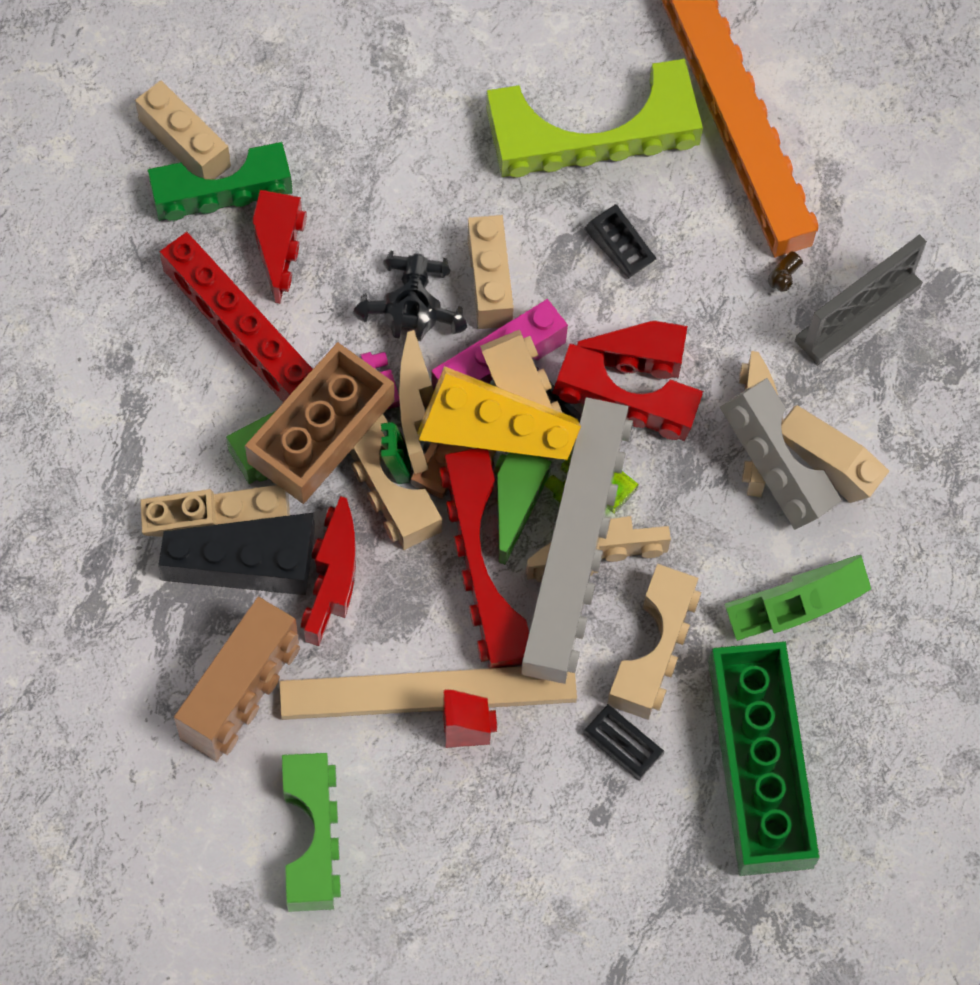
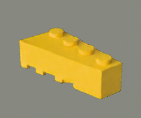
M444 366L417 434L420 441L567 460L581 425L577 418Z

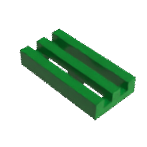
M394 422L381 423V431L384 434V437H381V444L385 449L381 450V457L398 484L410 483L411 461L406 442Z

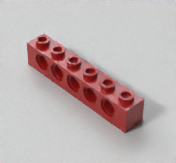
M186 231L159 251L163 271L278 398L284 402L313 368Z

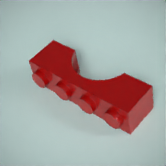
M570 343L552 394L558 395L561 400L570 404L580 403L584 405L587 397L628 406L627 420L633 421V427H647L658 431L666 439L685 441L692 428L704 391L670 379L662 388L651 393L636 394L628 392L611 380L605 369L602 354Z

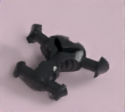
M390 251L386 259H384L383 265L388 271H391V269L405 271L401 278L404 286L387 293L384 296V300L368 301L367 294L365 293L361 295V301L353 310L354 316L362 322H367L368 315L384 314L393 337L400 339L401 327L416 329L417 340L422 341L426 333L434 327L436 321L451 325L452 334L461 333L467 328V322L463 317V308L460 305L456 312L440 308V301L425 289L429 283L427 274L441 275L440 278L450 274L451 269L449 268L447 258L443 257L442 262L428 260L427 257H423L419 253L403 257L393 255L394 251Z

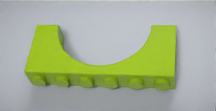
M685 58L653 63L649 80L651 94L641 111L627 123L600 133H576L548 123L529 106L520 85L487 90L486 111L501 177L512 176L517 178L538 171L555 172L562 167L574 165L585 167L599 161H621L629 156L641 154L652 156L659 154L661 151L672 149L688 150L696 145H700L703 126Z

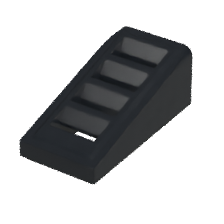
M617 204L592 219L584 228L595 243L628 278H631L657 259ZM612 223L615 227L606 232L603 227ZM620 232L624 237L614 243L611 238ZM629 242L633 247L622 254L619 249ZM638 252L642 258L630 265L627 259Z

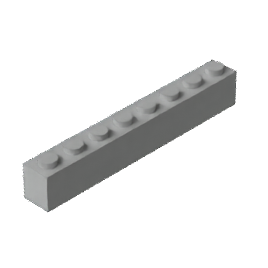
M586 397L580 420L581 429L575 441L524 653L522 675L566 684L568 672H576L580 651L573 649L576 638L583 639L588 617L581 616L584 604L591 605L595 584L589 582L592 571L599 572L603 550L597 549L599 538H607L611 517L605 516L607 505L614 506L618 485L612 484L614 473H622L626 453L620 452L622 441L629 442L633 425L632 420H627L628 406Z

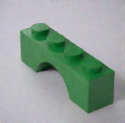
M283 142L249 148L243 166L234 174L222 179L210 180L200 178L188 171L182 162L148 169L159 221H176L186 215L196 213L210 214L220 208L247 206L254 201H258L260 190L287 195L293 194L292 178Z

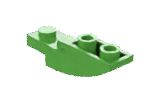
M861 554L792 576V582L725 603L724 605L736 641L772 630L775 634L827 614L871 590Z

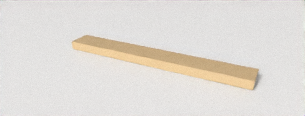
M522 667L285 680L280 681L282 720L443 711V690L447 689L488 698L489 708L577 703L575 673L568 672L566 684L522 675Z

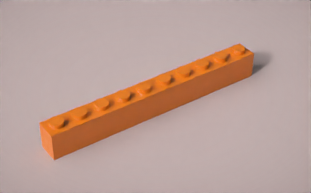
M661 0L774 258L788 254L791 251L795 252L811 247L816 232L819 230L817 218L813 212L809 213L805 205L804 189L800 183L796 184L792 176L793 167L788 155H783L780 149L778 131L775 127H771L767 120L768 112L763 99L758 100L754 91V78L750 71H745L742 64L743 56L738 44H733L730 25L727 18L721 17L719 13L718 0Z

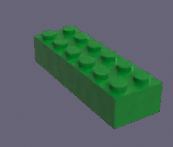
M786 641L712 648L708 665L739 876L814 869L820 856Z

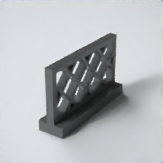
M919 234L815 311L811 324L796 335L795 342L819 365L918 291L923 282L915 275L927 241Z

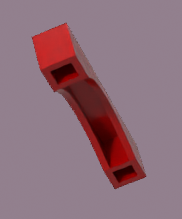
M476 448L445 454L444 467L438 468L442 488H449L451 501L446 502V508L450 523L456 522L459 535L454 536V544L457 557L464 556L467 570H462L461 575L465 592L472 591L474 605H469V612L473 627L479 626L482 640H477L480 661H487L489 669L522 665L529 637L527 620L516 612L499 594L488 575L481 552V518L495 483L488 449Z

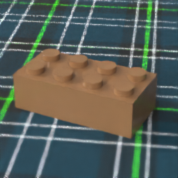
M337 342L245 445L247 463L304 505L395 401L394 382Z
M258 596L175 714L174 720L180 740L218 762L223 753L228 755L233 750L239 738L236 735L244 723L249 725L259 710L257 703L264 693L269 695L274 690L280 679L279 671L285 663L290 665L300 650L296 618Z

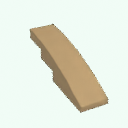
M412 330L407 332L401 360L399 399L401 424L408 455L414 473L417 474L429 470L417 432L424 417L425 408L428 407L434 390L415 331Z

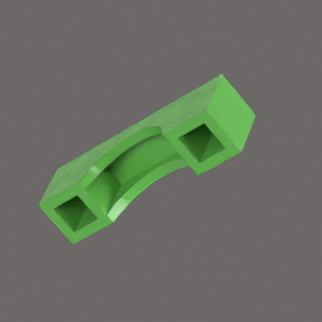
M327 753L282 755L285 802L301 808L311 818L315 827L313 841L305 854L296 861L286 865L288 912L334 910V898H341L340 874L333 875L332 861L340 860L339 837L331 838V824H338L337 801H330L329 787H337L336 764L329 765Z

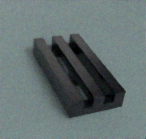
M609 704L584 729L583 734L639 781L654 766L655 762L664 755L662 748ZM606 717L649 751L651 755L649 757L645 756L604 721ZM598 727L601 731H603L607 736H609L613 741H615L620 747H622L626 752H628L642 765L639 767L636 763H634L629 757H627L610 741H608L604 736H602L598 731H596V728Z

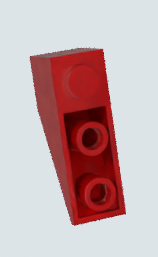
M260 190L253 216L254 235L274 301L280 304L283 291L289 292L292 272L288 270L290 262H296L300 242L296 241L298 231L303 232L305 229L307 211H302L301 197Z
M652 320L580 340L577 346L602 354L605 366L617 368L624 373H649L659 379L679 378L688 326Z

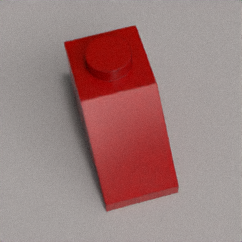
M452 689L443 690V721L446 748L490 745L491 733L497 732L496 710H489L488 698Z

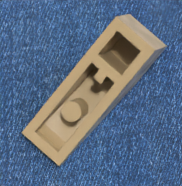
M798 405L794 406L781 422L784 442L814 470H824L834 488L850 503L870 498L889 473V470L864 446Z

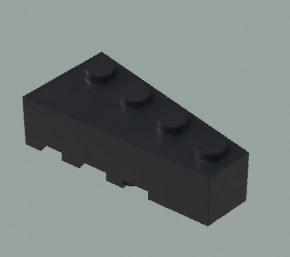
M314 512L163 531L158 563L162 581L306 595L315 534Z

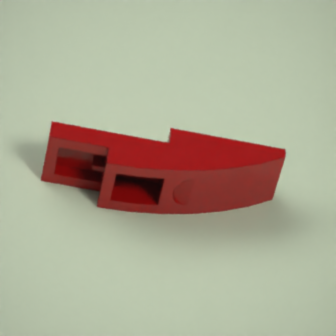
M342 496L339 497L336 508L330 506L324 522V527H327L324 539H317L312 552V559H315L316 572L322 575L318 576L314 586L313 595L317 597L313 608L307 607L305 609L300 628L304 629L305 642L320 646L331 614L346 618L355 583V531L348 500Z

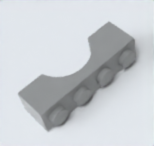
M768 378L744 390L720 406L721 411L794 530L820 518L842 501L824 470H812L803 466L789 452L781 429L782 417L786 408Z

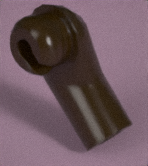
M793 251L789 252L768 277L770 287L778 289L780 292L788 291L793 284L791 275L803 264L802 258Z

